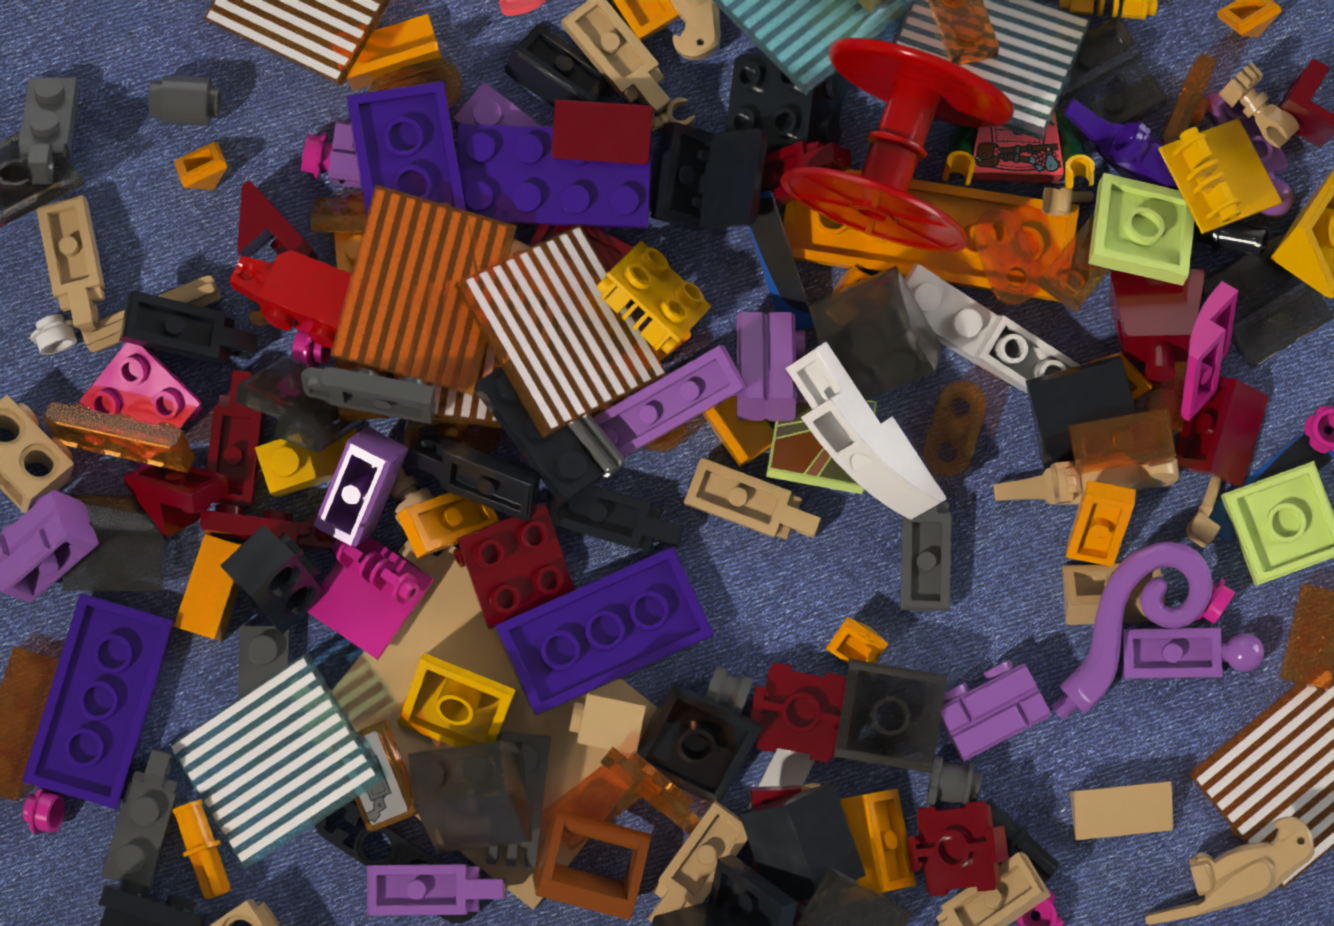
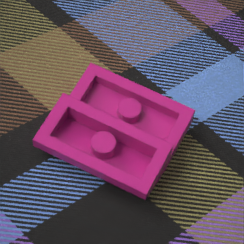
M1223 281L1214 289L1204 303L1192 329L1180 416L1188 422L1217 392L1221 361L1229 353L1238 290Z

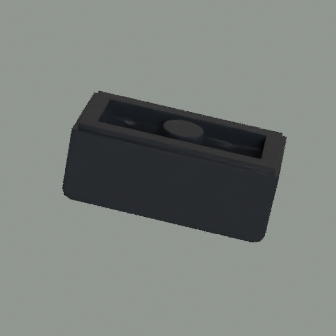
M539 24L513 49L505 67L507 75L554 108L555 99L599 102L611 86L589 59Z

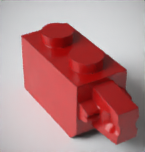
M289 250L278 254L274 263L242 256L232 272L230 283L233 289L259 303L262 315L271 325L286 331L291 330L293 327L308 333L309 337L319 345L334 348L353 274ZM361 278L343 347L348 350L351 349L368 285V280ZM373 296V300H372V303H371L370 310H371V308H372V306H373V304H374V302H375L374 296Z

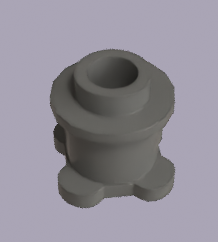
M934 755L926 793L927 804L935 805L936 800L960 804V808H965L966 802L978 801L982 773L974 772V762L969 761L967 766L944 762L942 756Z

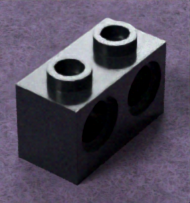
M264 524L220 565L251 604L282 634L325 594L314 580L319 571L303 555V550L285 532L277 538Z

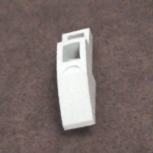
M913 264L888 305L924 328L923 332L1027 394L1026 380L1081 366L1006 316L996 315L920 264Z
M824 342L785 368L812 408L811 411L801 417L834 461L868 493L890 509L910 520L947 499L893 416L882 423L879 422L827 342Z

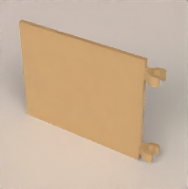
M407 540L398 552L422 572L432 577L434 582L378 660L363 651L330 694L323 693L306 704L309 708L314 709L329 699L333 706L305 724L303 728L310 731L335 713H338L341 720L316 736L322 742L346 726L350 734L329 747L334 752L341 749L340 745L377 731L408 811L473 863L480 866L492 878H505L506 889L534 910L543 897L536 896L532 878L535 869L525 868V854L528 848L518 847L516 867L506 866L508 846L498 845L499 858L497 863H486L502 731L551 736L536 864L556 808L604 821L641 774L642 770L631 766V761L634 757L632 754L576 743L578 733L569 731L575 702L585 703L586 694L534 717L495 628H487L466 566L461 568L456 562L454 550L457 548L451 546L445 548L439 556H434L431 553L417 558L409 540ZM423 653L516 689L488 761L397 725ZM300 675V676L296 679L295 682H297L298 680H300V679L303 678L304 676H303V675H302V676ZM621 678L587 693L646 706L638 743L639 746L657 707ZM311 682L293 695L300 699L317 686ZM563 831L555 863L568 866L590 838Z

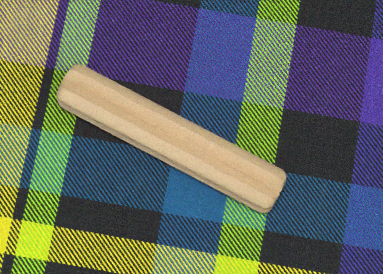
M205 275L158 295L201 307L209 306L221 299L219 288L211 275ZM125 310L99 320L101 329L82 334L84 342L91 353L100 352L123 342L119 341Z

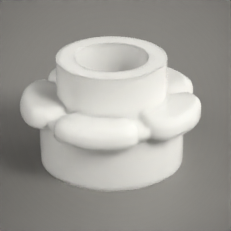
M61 314L50 315L39 320L35 324L37 330L30 335L31 341L37 344L42 355H51L65 351L77 343L73 330L75 329L73 320L65 321Z

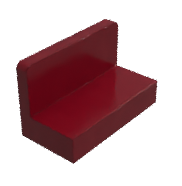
M1312 58L1295 77L1278 107L1289 112L1297 120L1300 129L1295 133L1296 135L1321 148L1334 135V114L1315 104L1311 99L1330 67Z
M555 99L552 157L565 160L646 165L650 160L652 128H655L656 109L653 106Z
M1219 376L1217 392L1189 422L1184 420L1174 458L1178 462V469L1214 476L1230 485L1242 487L1268 403V395L1238 379Z

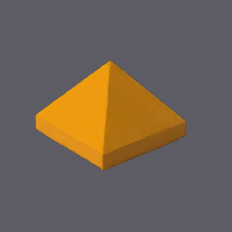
M1235 0L1216 13L1221 21L1241 36L1259 38L1282 10L1280 5L1273 0Z
M217 141L209 143L174 161L183 187L191 189L215 190L228 168Z
M847 617L826 647V650L864 675H867L888 643L870 626Z

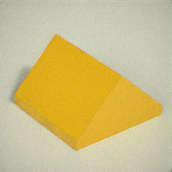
M1334 168L1313 192L1270 257V259L1328 298H1334Z
M423 653L397 725L488 761L516 689Z

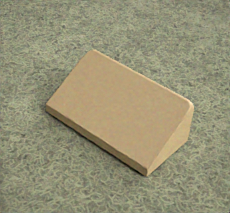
M1114 563L1113 567L1100 564L1063 565L1064 613L1067 625L1095 624L1102 593L1110 576L1120 563ZM1161 568L1147 574L1131 591L1125 606L1123 623L1152 622L1144 615L1140 595L1144 586L1152 578H1162ZM1165 595L1162 598L1164 605L1166 603Z
M1171 781L1069 791L1075 840L1173 830Z

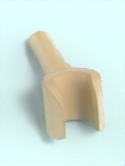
M682 97L673 99L667 107V112L655 118V128H652V132L663 128L664 123L678 122L693 126L696 121L695 115L683 121L676 120L673 117L675 109L687 105L689 101Z
M1046 187L1043 193L1041 213L1051 216H1069L1071 203L1091 202L1094 199V194L1090 190L1073 191V188L1062 187L1055 189Z
M1216 477L1210 478L1202 505H1200L1198 512L1193 516L1185 529L1187 537L1202 548H1205L1207 544L1212 542L1221 528L1220 525L1208 518L1213 511L1222 480Z

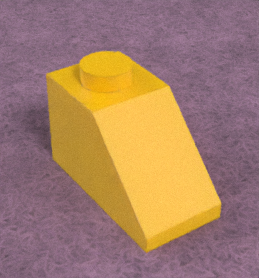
M349 421L301 431L255 447L270 494L280 498L332 480L347 441L358 434L354 422Z

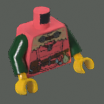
M1007 71L1003 73L1005 78L1031 86L1030 79ZM1002 84V91L1051 107L1052 109L1048 115L1012 102L1015 110L1046 120L1045 126L1041 127L1012 117L1005 124L995 127L981 128L958 125L950 139L949 154L942 175V179L948 182L950 173H961L966 178L964 185L967 186L970 185L971 181L1058 184L1065 169V186L1068 189H1072L1074 177L1083 176L1088 179L1089 186L1094 185L1095 163L1090 157L1085 155L1080 138L1064 113L1055 110L1053 101L1031 97L1029 93Z

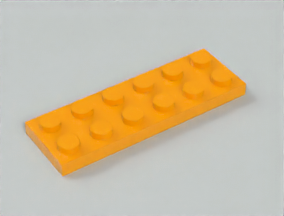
M848 169L845 172L861 175L862 171ZM912 179L907 193L932 204L951 216L961 225L967 236V245L963 250L957 252H935L903 246L859 232L813 211L797 200L786 203L783 227L794 260L847 269L856 266L862 271L904 278L913 264H920L950 285L1062 303L1066 300L1080 205L1071 204L1069 216H1051L1041 213L1043 199Z

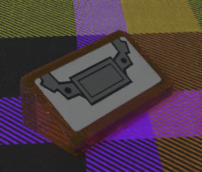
M386 720L347 735L334 744L335 751H338L353 740L358 748L339 760L342 767L361 754L367 760L345 775L348 782L370 767L375 773L374 776L351 790L366 829L369 832L377 831L423 812Z

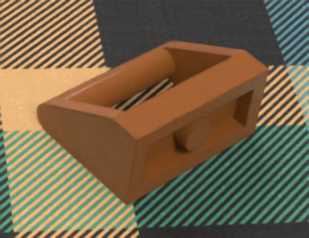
M556 808L532 876L536 896L631 920L638 898L651 834ZM566 831L633 849L623 880L620 881L556 864L562 832Z

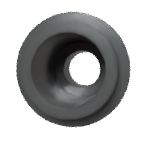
M165 75L162 80L151 81L149 90V114L151 118L161 119L163 124L210 126L212 116H220L221 89L213 87L211 78Z

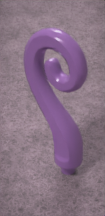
M1168 541L1158 542L1135 551L1115 569L1105 586L1099 602L1089 654L1085 661L1059 685L1065 693L1051 705L1063 720L1077 708L1086 714L1107 693L1118 668L1126 603L1136 584L1147 574L1162 567H1172L1182 572L1189 584V594L1186 600L1181 605L1170 608L1164 605L1162 601L1167 590V582L1161 577L1152 578L1144 586L1140 595L1142 610L1150 621L1161 627L1176 629L1191 624L1202 615L1211 599L1213 582L1210 568L1197 550L1185 544Z

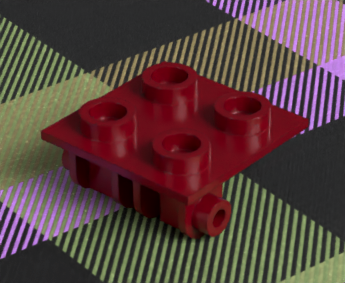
M545 502L537 505V511L529 521L525 522L510 516L457 538L459 548L454 550V557L461 568L466 566L488 629H492L495 625L575 590Z

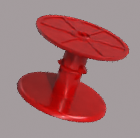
M843 38L830 44L828 50L829 60L833 67L853 85L887 102L877 131L869 132L867 135V140L872 145L861 175L824 167L800 166L788 169L783 173L780 179L782 187L793 198L813 211L867 235L903 246L928 251L957 252L963 250L967 245V236L961 225L942 210L907 193L917 162L928 155L923 146L933 119L968 127L1000 126L1008 122L1014 114L1015 109L1011 100L1001 90L982 77L932 54L875 39Z

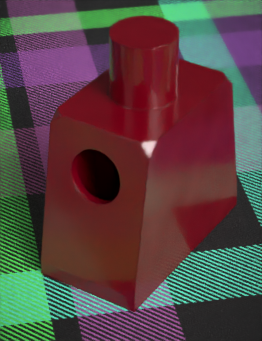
M1189 269V276L1183 286L1126 272L1110 271L1109 304L1121 352L1131 363L1145 362L1146 377L1152 381L1162 382L1172 379L1176 374L1175 362H1186L1188 359L1192 329L1202 305L1204 269Z

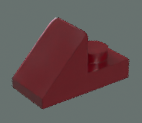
M250 180L243 184L238 235L239 256L250 257L274 236L275 240L269 246L277 255L293 250L318 260L319 257L313 248Z
M160 457L124 475L127 488L165 536H171L197 522L201 518V512L209 509L211 503L229 494L226 475Z

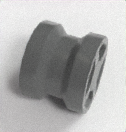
M717 665L705 697L741 714L754 678L746 675L737 678L729 675L726 668Z

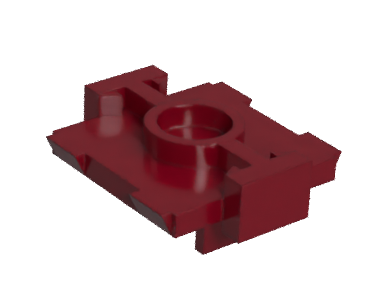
M773 662L772 667H769L766 687H755L750 713L751 719L762 724V729L755 740L757 749L776 753V749L779 748L810 754V760L829 763V760L833 757L836 737L847 739L853 707L852 704L843 703L847 681H844L845 676L827 672L825 677L791 671V665Z
M984 801L966 802L965 808L939 810L936 806L918 808L919 835L906 837L911 871L924 870L926 888L930 896L947 895L951 889L977 887V892L991 891L1001 884L998 862L1009 860L1005 827L993 826L991 807Z

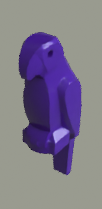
M1071 100L1064 115L1095 144L1097 153L1124 178L1179 190L1158 149L1165 144L1150 137L1151 130L1141 122H1131L1126 125L1120 123L1110 124L1077 100Z

